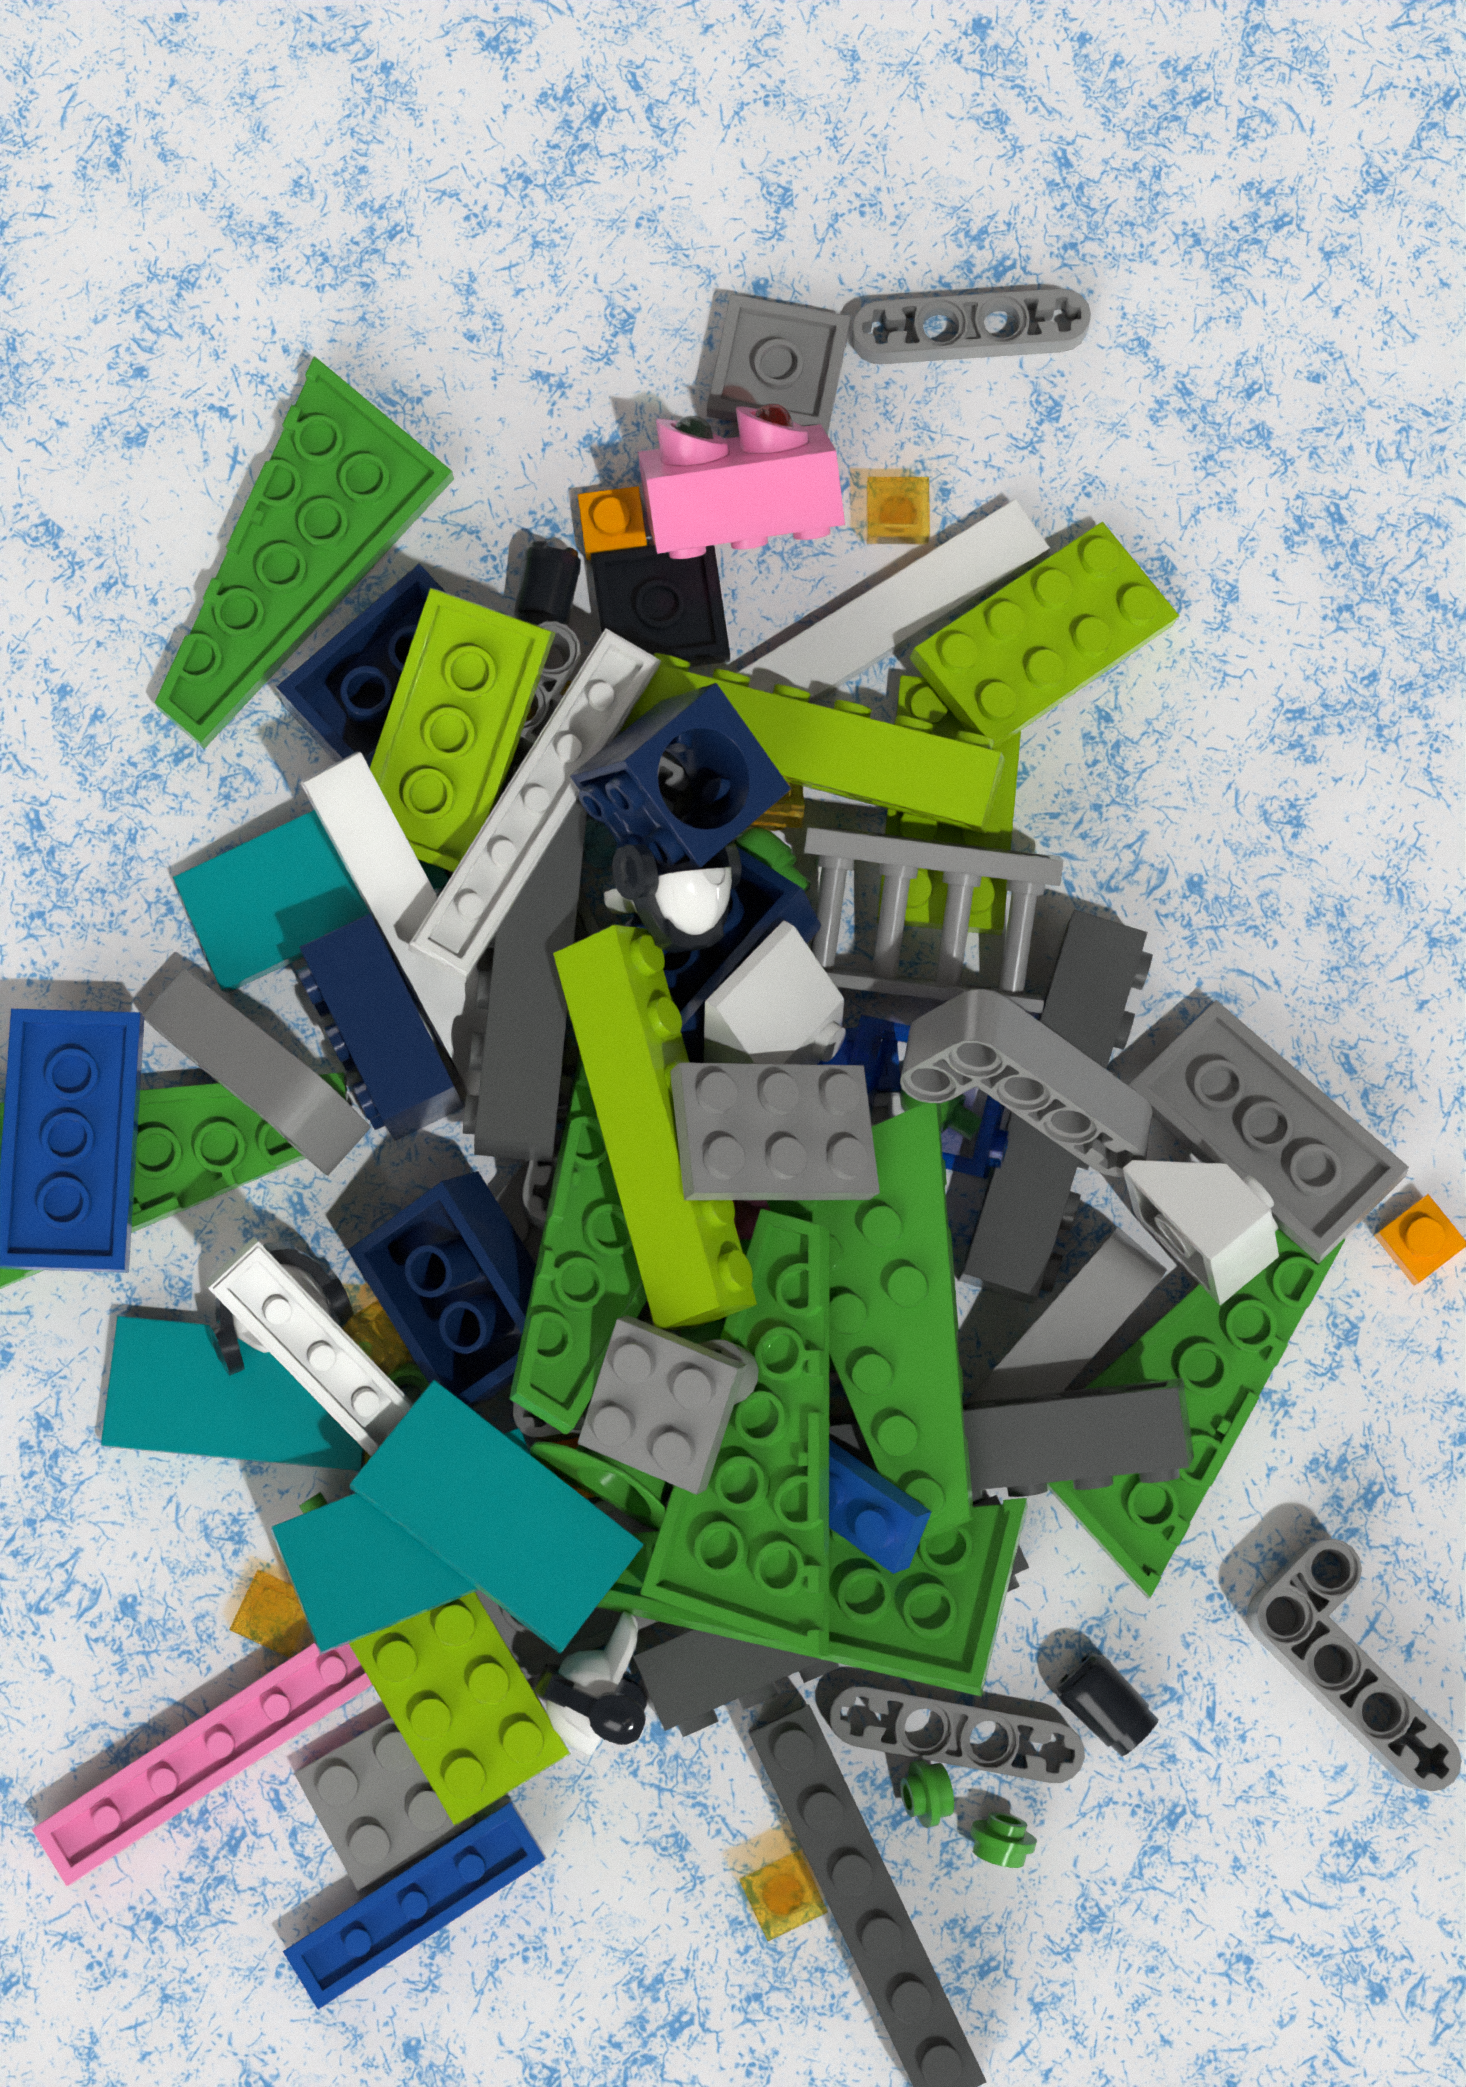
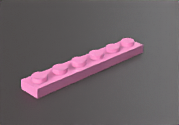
M313 1643L32 1830L65 1885H72L373 1685L349 1644L320 1655L316 1644Z

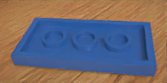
M11 1008L0 1161V1269L129 1273L145 1020L141 1012Z

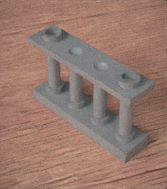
M808 824L804 853L817 855L816 866L822 867L816 906V916L821 923V927L812 938L811 951L837 989L838 987L943 1001H949L961 993L972 989H986L1005 996L1026 1012L1043 1013L1044 1000L1041 994L1024 992L1037 895H1044L1045 884L1060 886L1064 862L1060 856ZM855 860L880 863L879 874L885 875L872 972L834 967L847 870H854ZM918 868L944 871L942 882L948 883L935 980L897 975L910 879H917ZM982 876L1007 879L1006 890L1012 892L999 988L961 984L973 888L980 887Z

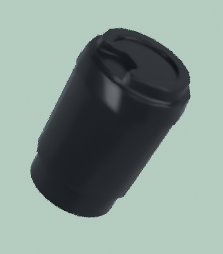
M535 541L529 544V547L524 550L521 559V571L514 610L516 618L534 625L554 621L564 625L569 624L581 568V559L578 558V552L575 549L568 547L562 550L549 547L546 541Z
M1091 1651L1081 1659V1664L1071 1674H1065L1055 1687L1058 1692L1057 1697L1106 1746H1111L1123 1757L1149 1735L1159 1719L1148 1709L1149 1704L1111 1662L1102 1654L1097 1655Z

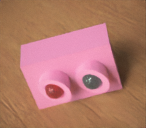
M767 404L759 409L737 406L736 414L739 437L725 439L714 434L709 423L699 416H687L680 421L657 418L656 426L660 449L638 452L648 526L657 554L668 552L670 558L687 559L705 554L706 546L731 543V548L752 549L766 545L770 536L793 533L794 539L811 540L829 535L830 527L845 525L837 453L822 425L803 427L792 421L788 410L779 404Z

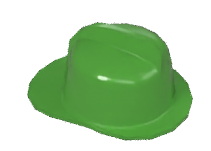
M536 1442L531 1445V1456L560 1479L610 1502L637 1522L652 1529L660 1530L666 1513L664 1504L673 1484L582 1445H579L576 1449L552 1442Z

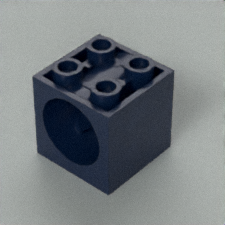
M717 683L659 701L570 775V778L580 790L579 799L581 804L594 819L605 824L618 842L616 848L634 844L646 845L652 851L655 858L658 876L701 868L791 790V787ZM664 750L670 752L679 760L686 770L691 783L692 804L685 823L681 822L671 813L660 793L658 768Z

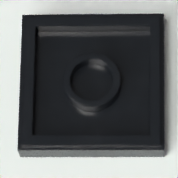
M655 545L590 553L601 635L605 629H608L653 656L654 653L673 656L691 663L690 667L730 662V648L714 545L706 546L705 554L687 559L670 558L668 552L657 554Z

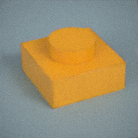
M639 486L578 494L586 560H591L590 553L647 546Z
M1429 1194L1422 1197L1374 1235L1413 1286L1419 1284L1466 1247V1240Z

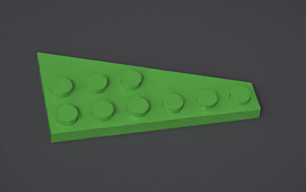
M315 356L305 374L307 380L295 405L291 404L282 424L284 430L269 461H265L226 546L227 553L216 577L211 578L203 596L204 604L189 635H185L154 702L162 714L203 749L214 740L454 480L451 469Z
M580 1051L509 1398L564 1434H568L574 1429L593 1396L617 1318L629 1315L637 1319L647 1301Z
M344 1072L318 1074L348 1103L347 1078ZM220 1083L140 1090L131 1233L306 1158L271 1125ZM5 1102L0 1103V1161ZM0 1269V1289L44 1270Z
M927 1102L872 1126L880 1193L870 1200H766L772 1212L816 1223L829 1229V1354L879 1475L932 1511L920 1542L974 1519L968 1439L965 1436L962 1393H964L963 1377L958 1353L957 1332L959 1328L951 1228L948 1227L945 1185H947L946 1166L942 1154L940 1125H942L941 1104Z
M761 1208L746 1254V1258L752 1268V1288L757 1305L727 1316L720 1340L729 1341L750 1351L758 1365V1382L753 1392L744 1401L733 1406L707 1489L696 1495L674 1485L640 1594L796 1648L829 1657V1229L816 1223Z
M1278 1228L1275 1231L1279 1257L1223 1304L1219 1305L1200 1284L1197 1285L1084 1388L1183 1378L1194 1458L1189 1468L1179 1469V1478L1164 1482L1142 1483L1140 1482L1139 1473L1113 1476V1485L1090 1490L1074 1489L1073 1480L1047 1483V1488L1147 1599L1153 1595L1162 1578V1573L1175 1549L1184 1538L1191 1525L1190 1522L1209 1487L1214 1483L1259 1400L1261 1391L1274 1367L1278 1365L1292 1334L1305 1310L1314 1299L1345 1242V1238L1318 1264Z
M1027 1498L1003 1500V1504L973 1507L974 1519L920 1542L909 1568L894 1574L829 1528V1657L817 1655L641 1595L640 1592L660 1531L632 1533L644 1545L597 1607L621 1613L625 1611L638 1617L982 1697L1028 1508Z

